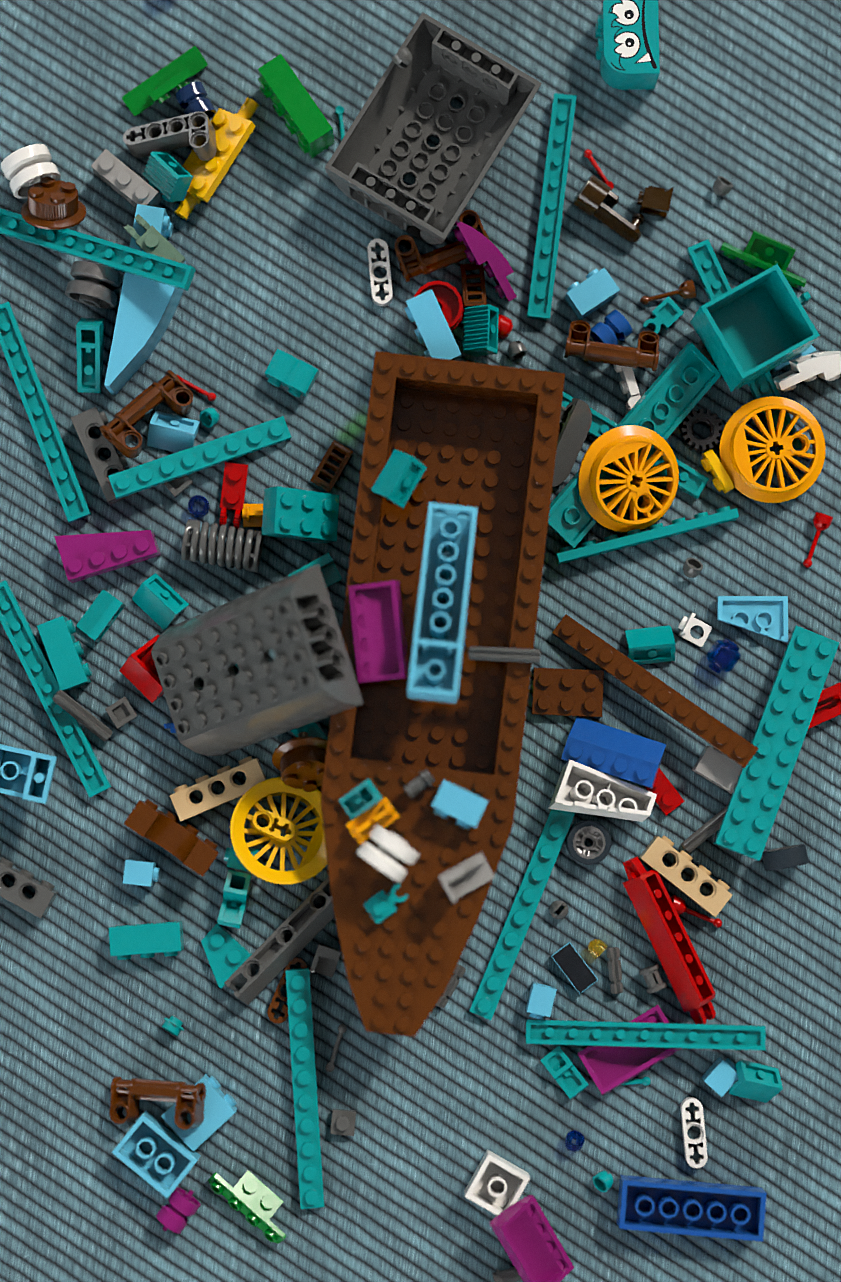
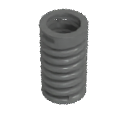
M188 519L182 542V560L193 562L200 560L203 564L209 562L211 565H216L218 563L220 567L227 565L228 568L235 567L238 570L244 568L245 571L258 572L264 544V536L261 535L262 531L253 532L252 529L247 530L242 549L244 529L238 528L233 549L236 529L234 526H230L224 549L227 532L226 525L220 526L216 545L218 524L213 523L209 533V523L203 522L200 533V521ZM253 537L256 538L254 545H252Z

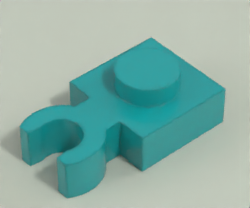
M668 296L651 312L654 319L646 320L642 328L645 329L647 326L652 325L655 328L654 332L658 334L661 326L667 330L684 312Z
M400 883L395 884L388 895L384 890H381L363 903L377 924L397 910L394 906L395 902H403L408 898V894L402 897L396 896L395 891L401 886Z

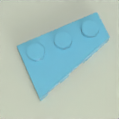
M718 596L717 620L788 643V596Z

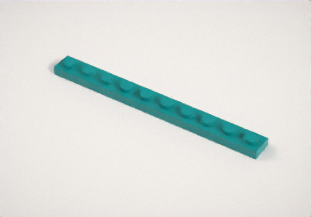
M554 93L527 311V318L550 320L577 96Z
M0 208V234L185 291L189 290L196 271L193 266L67 228L59 230L38 228L28 224L21 214Z
M709 239L687 248L686 251L709 301L731 290ZM770 372L747 383L754 399L769 396L781 397ZM771 410L776 432L780 410ZM763 411V412H761V414H762V416H763V418H764V421H765V423H766V425H767L766 414H765V411ZM787 412L785 413L781 434L792 420ZM793 426V428L787 436H790L797 432L795 426ZM794 439L792 446L795 450H799L802 448V443L800 440ZM778 446V447H777L778 451H779V450H782L783 447H782V446Z
M9 301L0 304V345L69 523L90 516L91 512Z
M2 581L0 583V622L89 797L92 798L112 786L79 721L53 701L54 695L61 690L56 676L8 581Z
M550 810L469 1012L492 1020L575 812Z
M309 968L285 970L300 1208L324 1207L310 973Z
M527 1019L526 1044L766 1050V1026Z

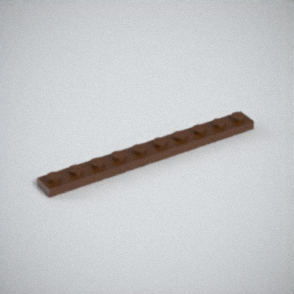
M565 614L552 632L557 638L744 769L758 751L756 746L567 614Z

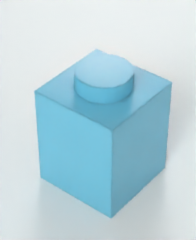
M125 860L123 884L154 886V882H158L160 868H156L157 862Z
M532 982L526 1005V1011L530 1012V1017L543 1020L544 1016L550 1017L557 991L555 987Z
M719 1057L701 1079L723 1097L738 1080L736 1066L729 1058L724 1061Z

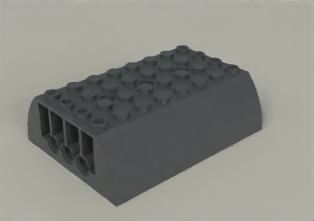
M422 12L398 50L399 52L405 47L409 49L412 55L411 64L406 68H400L393 60L391 61L328 161L325 170L334 184L347 197L422 242L439 245L449 235L542 83ZM454 99H460L463 102V106L459 109H454L450 103ZM430 137H436L440 143L436 147H430L426 141ZM413 175L416 179L415 183L406 185L403 182L404 176Z
M319 565L307 568L168 628L159 636L151 651L179 742L201 755L223 756L364 704ZM271 649L275 653L274 661L270 658ZM235 663L239 666L238 675L235 673L234 670Z

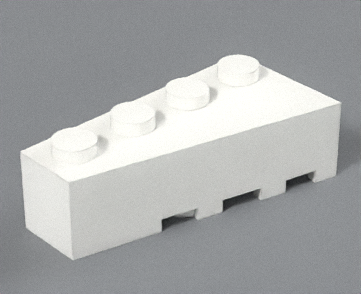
M569 760L562 768L549 809L643 822L650 816L657 794Z

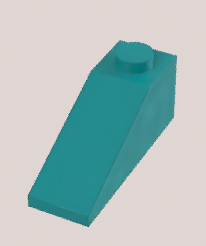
M80 318L76 324L77 392L101 393L104 319Z

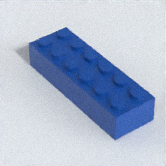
M620 1175L616 1223L619 1229L763 1242L767 1193L762 1187Z

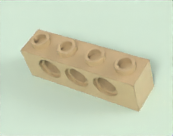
M249 756L238 761L239 766L231 769L230 765L217 770L218 775L209 778L208 775L196 779V784L188 787L187 784L173 789L175 793L169 796L180 822L241 797L254 785L267 780L258 758L252 759ZM237 772H243L246 775V782L243 785H237L234 781V776ZM216 781L223 782L225 786L222 794L218 795L213 791V784ZM195 790H199L203 794V800L199 804H195L191 800V794Z
M664 835L661 838L655 836L638 858L657 871L663 878L711 916L716 917L732 897V894L728 891L730 887L720 879L717 882L710 877L711 872L701 864L699 867L691 862L693 858L683 850L679 853L673 848L674 843ZM666 853H671L674 857V862L671 866L663 864L662 858ZM684 868L692 870V878L688 881H684L681 877V872ZM707 882L711 886V891L708 895L703 896L700 893V886Z

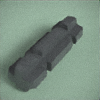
M609 947L606 952L607 958H609L607 962L609 980L611 981L610 992L612 994L623 993L621 961L618 958L620 957V950L618 947Z
M457 964L446 990L436 1004L441 1008L446 1006L449 1001L448 997L452 996L460 982L459 978H462L466 971L460 964Z

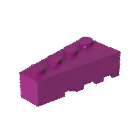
M151 530L54 536L67 579L71 583L161 556L155 535Z

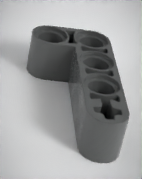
M202 111L128 129L123 135L124 143L136 158L151 156V152H167L191 146L200 160L208 161L216 155L217 151L215 129L208 116Z

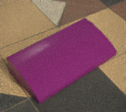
M393 580L348 586L358 683L409 678L400 581Z
M659 1005L630 1021L669 1023ZM588 1046L577 1054L601 1095L604 1096L682 1048Z
M529 1195L509 1206L489 1223L523 1282H561L574 1269L572 1262L533 1195Z

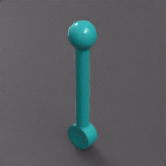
M337 106L335 112L339 119L342 141L345 136L343 122L344 107Z
M645 1076L642 1079L629 1080L622 1085L643 1084L648 1086L651 1083V1079Z

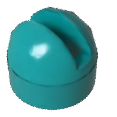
M210 407L200 412L199 419L205 427L210 428L218 423L220 414L217 413L215 408Z
M601 1171L593 1177L592 1181L594 1186L604 1193L612 1187L614 1179L612 1174H608L607 1171Z

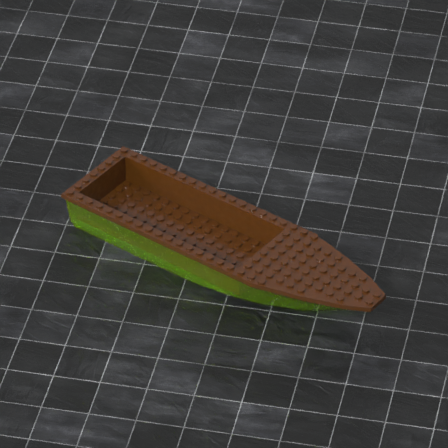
M375 351L341 635L364 704L334 714L330 718L320 800L332 904L347 978L367 1032L409 1037L417 1035L446 990L478 921L493 881L492 879L457 898V902L453 903L438 875L479 852L483 853L490 869L495 875L513 827L532 663L470 660L469 648L473 646L534 649L565 373ZM394 450L412 455L427 467L404 508L396 506L387 498L371 490ZM429 502L478 508L456 703L407 698L409 678L358 683L348 586L393 580L400 581L410 674ZM427 769L435 779L432 783L433 786L429 785L412 799L403 786H406L420 774V770L423 772ZM368 778L382 798L386 797L400 816L384 827V829L394 832L420 854L413 865H408L398 859L397 862L406 868L407 875L400 883L401 886L396 889L395 894L398 897L408 894V898L403 902H395L394 906L397 910L378 924L374 921L363 903L381 890H384L388 895L391 892V888L399 882L383 873L357 853L362 844L357 842L346 826L352 820L338 801ZM443 780L488 801L476 828L470 826L468 830L456 824V818L448 815V818L445 819L434 813L436 808L431 805ZM371 837L365 841L377 848L380 846Z

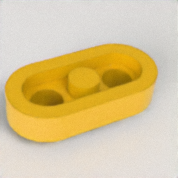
M712 449L702 454L703 459L700 461L705 471H710L714 477L712 482L717 491L720 492L722 490L724 493H727L734 489L729 475Z

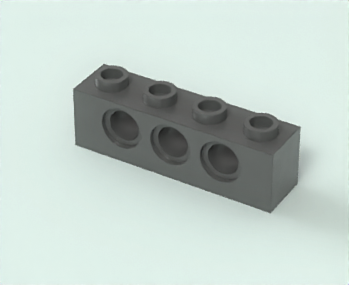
M94 407L71 417L107 502L112 505L135 495L136 493L116 499L108 476L113 471H124L125 466L128 465L124 455L122 453L118 454L116 447L103 435L98 439H91L92 431L100 429L102 425L106 426L109 423L105 412H100L97 407ZM104 450L111 451V456L107 460L100 459V454Z
M1 857L0 896L33 915L44 918L58 894L54 890L55 886L45 880L41 882L35 880L33 873L23 868L19 871L12 867L13 862ZM8 874L15 878V884L12 887H8L5 884V877ZM28 885L33 886L36 891L32 899L28 898L25 894V889Z

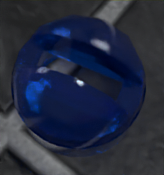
M578 1131L568 1132L565 1138V1147L574 1152L579 1151L585 1142L583 1134Z

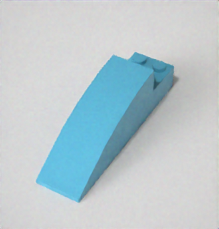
M137 204L135 216L139 214L166 240L167 237H171L173 223H170V217L167 215L165 208ZM134 219L133 228L141 237L146 230ZM131 237L129 247L143 251ZM125 272L104 384L111 395H116L151 356L173 318L184 290Z
M429 502L407 698L447 703L457 702L477 507Z

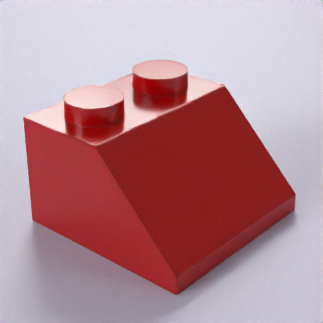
M159 634L131 654L119 670L151 703L164 694L151 653L155 642L160 636Z

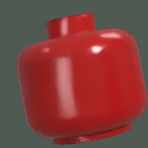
M499 314L498 338L500 339L508 337L513 328L512 320L503 314Z

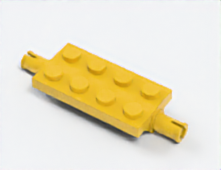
M247 97L237 114L219 108L211 120L216 135V155L211 160L202 161L192 150L182 167L191 173L190 175H193V179L184 201H181L178 208L174 211L180 218L187 220L195 205L199 204L201 200L208 203L256 126L250 121V118L259 107V104L253 99Z

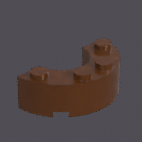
M147 798L145 802L139 800L124 822V825L142 837L158 844L178 858L184 865L203 877L219 854L216 850L218 845L208 838L204 840L198 836L199 830L192 825L187 824L185 827L179 823V817L169 810L165 814L157 809L159 806Z

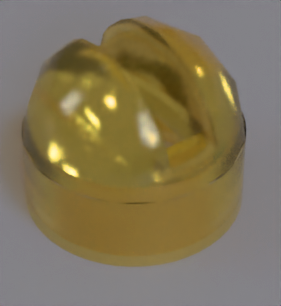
M599 939L590 941L588 945L589 954L595 960L608 948Z

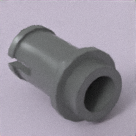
M427 769L423 772L420 770V774L406 786H403L412 799L429 785L433 786L432 783L435 779Z
M515 1267L501 1271L496 1269L497 1272L492 1273L494 1282L522 1281Z

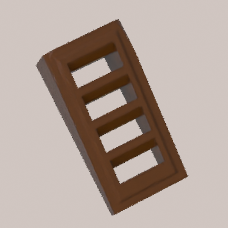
M461 264L463 309L487 305L484 264ZM466 270H479V274L466 275ZM466 279H480V282L467 283ZM480 287V291H467V288ZM468 296H481V299L468 300Z
M333 440L310 482L330 493L353 457L354 452ZM337 450L345 455L344 459L335 455L334 451ZM332 458L336 462L340 463L339 468L334 464L330 463L329 459ZM326 466L331 470L335 471V475L333 476L332 474L323 470L324 467ZM322 474L330 479L331 482L328 484L318 477Z

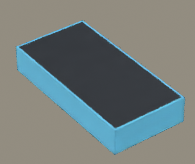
M570 942L551 955L579 994L598 981L597 977Z

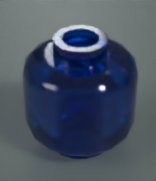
M727 638L716 640L706 654V658L710 662L708 667L718 674L721 671L731 672L741 658L740 647Z

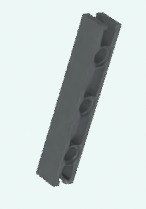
M329 876L224 982L227 987L234 991L233 994L239 1000L248 1005L335 917Z

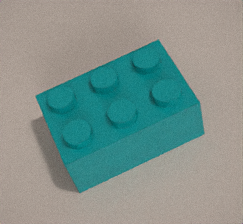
M280 486L264 489L261 535L316 543L337 541L339 495Z

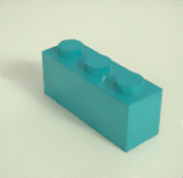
M61 616L37 625L60 689L67 692L91 683L89 677L92 676L89 664H84L81 655L84 654V650L80 641H75L73 633L76 632L72 620Z
M182 921L109 927L110 956H117V960L131 959L133 954H140L141 958L155 957V953L164 952V956H177L178 951L184 949Z

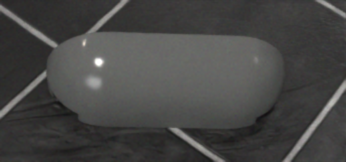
M573 398L570 404L566 407H561L552 487L561 484L569 476L591 427V410L587 403L578 398Z

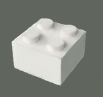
M487 1149L464 1190V1195L466 1198L498 1216L502 1211L518 1201L530 1180L528 1172Z

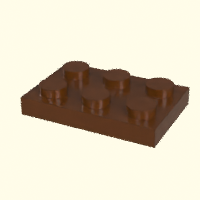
M533 668L532 714L602 717L604 670Z

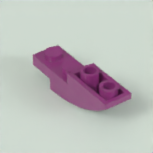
M457 221L455 223L456 229L453 231L458 241L464 242L467 248L464 252L470 263L474 262L476 265H480L485 262L486 265L483 268L489 279L493 277L497 284L494 289L500 299L504 298L506 301H511L517 296L506 276L514 271L503 254L482 233L463 222Z

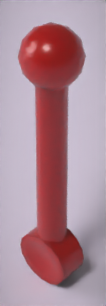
M586 149L584 157L590 160L603 182L611 188V191L614 187L613 183L608 181L592 156V151Z
M177 375L184 385L203 394L209 401L216 400L215 393H208Z

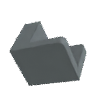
M319 943L310 972L333 977L342 950Z

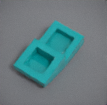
M559 1046L540 1060L570 1100L590 1086Z

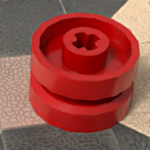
M437 280L426 283L419 288L414 297L432 289L440 308H442L441 310L451 332L457 329L463 318L464 309L461 295L448 282Z

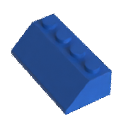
M577 716L569 733L561 759L566 762L572 760L607 775L653 789L666 744Z

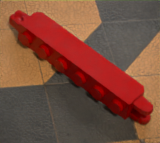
M638 856L631 858L623 863L628 880L623 882V885L683 1011H689L695 1024H706L707 1019L712 1020L716 1016L711 1002L715 998L713 986L659 873L654 869L647 871Z

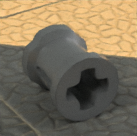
M658 963L639 971V974L643 975L648 989L646 991L648 994L667 987L666 982H663L658 971Z

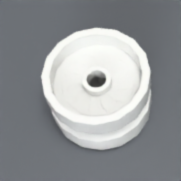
M34 144L18 149L2 161L1 169L5 178L11 180L10 188L16 198H28V189L33 184L41 182L43 177H52L55 180H60L61 175L56 165L51 162L52 156L44 144Z
M376 824L369 835L380 846L377 848L369 842H363L357 853L383 873L401 883L407 875V870L397 862L398 859L408 865H413L420 854L394 832H389Z

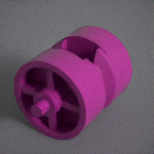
M176 1187L169 1196L170 1199L168 1201L170 1204L160 1208L156 1218L164 1225L162 1229L165 1232L169 1229L177 1234H181L187 1225V1217L197 1212L201 1204L192 1196L193 1190L190 1189L187 1192L182 1188Z

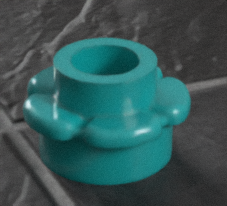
M176 1017L164 1018L165 1022L161 1027L172 1035L178 1037L179 1033L184 1031L181 1027L183 1022Z

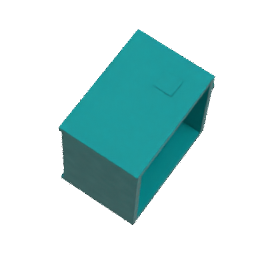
M778 264L700 306L690 321L731 392L803 353L820 336L803 308L811 299L809 292L807 291L797 298Z

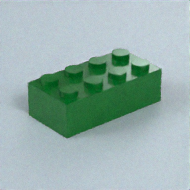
M282 54L258 68L260 76L258 82L261 85L259 87L266 99L271 98L274 111L279 117H284L287 130L291 135L295 134L299 140L297 143L304 154L308 152L311 158L335 144L333 128Z

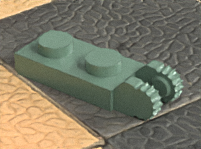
M139 214L134 218L146 230L141 237L132 226L127 224L124 227L144 252L180 263L186 261L185 257Z

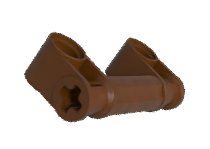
M473 210L462 212L459 221L463 222L466 218L472 219L475 222L472 228L489 239L478 214ZM401 235L395 242V254L406 283L418 275L423 274L425 276L467 259L464 252L467 248L463 241H456L423 255H420L414 239L409 235ZM402 243H407L411 246V250L402 252L399 246Z
M581 320L571 322L564 358L572 356L583 358V361L636 369L637 367L651 368L652 371L657 370L659 336L655 332L642 331L638 337L637 347L634 348L590 341V325Z
M167 370L162 379L157 383L153 382L128 405L116 413L112 421L106 426L102 425L100 427V431L125 457L136 458L141 453L143 440L140 433L133 426L163 401L176 414H188L192 409L193 393L180 381L175 373ZM185 399L187 403L181 404L177 400ZM132 441L135 442L137 446L129 447L126 445V443Z
M117 1076L112 1080L109 1113L111 1120L116 1124L135 1121L139 1116L140 1100L176 1103L174 1120L176 1126L180 1129L196 1128L203 1123L206 1098L204 1083L190 1085L183 1081L139 1078L125 1080ZM123 1108L126 1109V1117L123 1115ZM188 1112L191 1114L192 1117L191 1123H189L187 1120Z

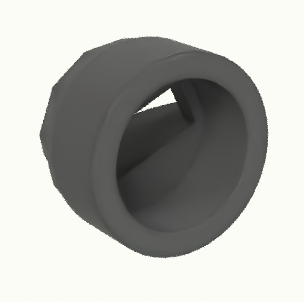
M405 47L394 55L392 60L398 67L406 68L412 62V55L409 49Z
M718 176L713 184V191L719 196H726L733 188V184L722 176Z
M521 341L511 342L507 349L511 360H518L528 353Z
M687 558L683 565L684 574L689 578L698 576L703 569L702 563L695 558Z
M556 900L551 903L549 912L553 918L563 919L568 914V906L565 902ZM563 905L565 908L556 916L554 912Z

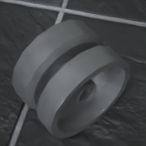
M74 261L70 274L75 280L68 282L65 291L66 296L93 307L115 308L118 296L113 290L120 288L123 278L122 274L100 264Z

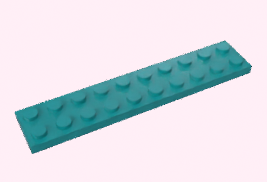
M687 343L616 427L626 425L642 426L656 432L667 440L718 380L721 373L692 343ZM651 446L646 461L656 451L653 446ZM641 448V449H638V458H639V455H640V453H641L642 448ZM612 462L605 465L607 468L621 472ZM602 470L599 479L618 478ZM579 471L551 502L548 526L571 548H575L596 523L585 509L580 498L578 489ZM599 484L600 493L618 484ZM618 492L604 498L603 502L605 503V505H607Z
M797 625L794 626L751 744L758 748V751L745 769L743 767L741 769L714 844L760 861L840 642Z

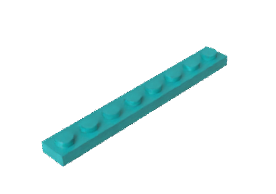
M284 416L109 475L108 479L116 499L290 440L291 434Z
M730 506L716 509L717 513L708 515V512L694 515L695 519L686 521L685 517L672 520V525L663 527V523L649 526L650 530L641 532L640 529L628 531L627 536L619 538L618 534L605 537V541L596 543L595 540L582 543L583 547L581 548L564 547L559 549L560 553H557L555 556L557 565L734 521L739 518L738 509H730Z

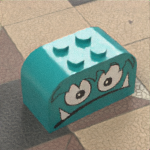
M604 0L601 14L597 15V24H595V38H598L595 48V59L599 60L600 74L603 80L612 88L619 90L655 89L660 74L658 0Z

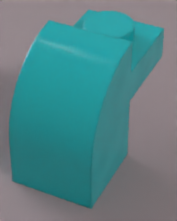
M228 870L217 924L241 929L249 899L252 874Z

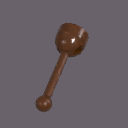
M693 280L681 283L676 291L651 297L642 296L640 302L643 305H647L650 301L680 295L684 299L696 298Z

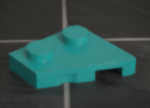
M216 924L201 941L220 989L226 985L224 982L252 955L219 924Z

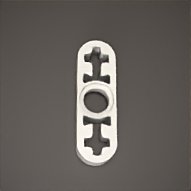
M374 239L368 244L372 299L378 306H387L393 298L388 245L382 239ZM376 245H380V248L384 249L381 251V261H377L376 252L371 251L375 249ZM377 267L386 269L387 274L384 278L374 276L373 272ZM379 284H384V292L389 294L385 296V300H381L379 296H376L380 293Z
M687 1097L680 1105L684 1155L686 1162L691 1167L701 1168L707 1162L703 1106L698 1099ZM693 1102V1105L698 1107L697 1110H694V1118H699V1122L689 1121L686 1123V1119L691 1120V1115L689 1111H685V1108L689 1107V1103ZM691 1126H697L700 1129V1135L696 1139H691L687 1135V1131ZM702 1142L701 1146L697 1145V1151L702 1157L698 1158V1162L695 1163L690 1158L691 1155H694V1147L692 1145L688 1147V1143L699 1144Z

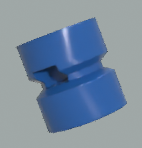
M617 310L609 313L604 318V323L598 322L590 329V335L595 342L618 345V340L624 341L633 333L629 322Z

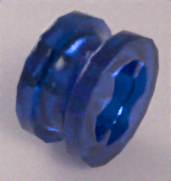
M196 495L189 500L188 509L194 516L203 517L209 512L210 505L205 497ZM198 500L200 503L202 501L205 503L202 506L203 511L201 512L193 510L195 507L194 502Z

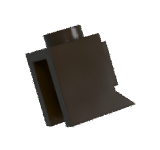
M649 186L648 188L645 187L644 191H639L637 205H641L639 213L666 218L670 208L673 187L664 191V188Z

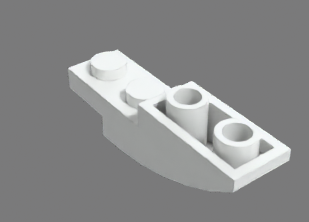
M841 351L818 352L789 361L792 370L774 377L773 380L777 389L781 391H790L796 388V384L802 381H812L817 378V375L828 381L836 380L841 377Z

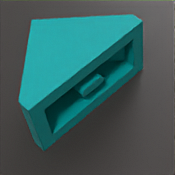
M368 778L338 801L351 820H353L383 798Z

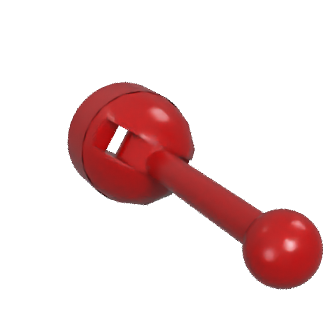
M815 512L813 525L817 530L807 559L803 561L804 567L809 568L812 566L811 559L820 533L830 527L833 517Z
M676 895L671 897L678 915L686 912L712 923L716 928L722 926L720 919H713L688 909L682 898Z

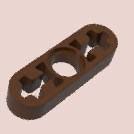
M295 957L286 966L285 970L292 969L290 968L291 964L295 965L297 962L301 963V968H308V965L304 959ZM285 970L267 1011L268 1018L273 1023H282L288 1018L287 1004H284L282 1012L285 1013L284 1016L280 1015L279 1018H275V1013L272 1011V1008L277 1009L280 1001H276L277 996L281 1000L287 1001V997L281 993L282 985L286 984Z

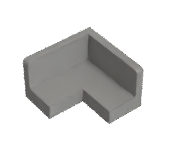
M482 852L438 875L453 903L457 902V898L494 878V874Z

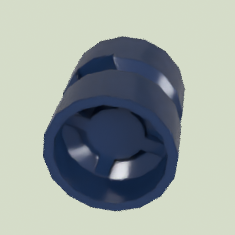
M192 82L177 91L176 98L181 108L185 109L184 115L202 111L210 120L216 114L211 100L205 98L208 94L201 82Z

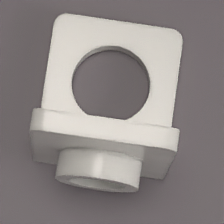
M691 613L688 617L684 616L678 626L681 629L678 636L702 647L712 627L694 618L695 613ZM693 626L702 627L704 633L700 639H695L691 636L690 630Z

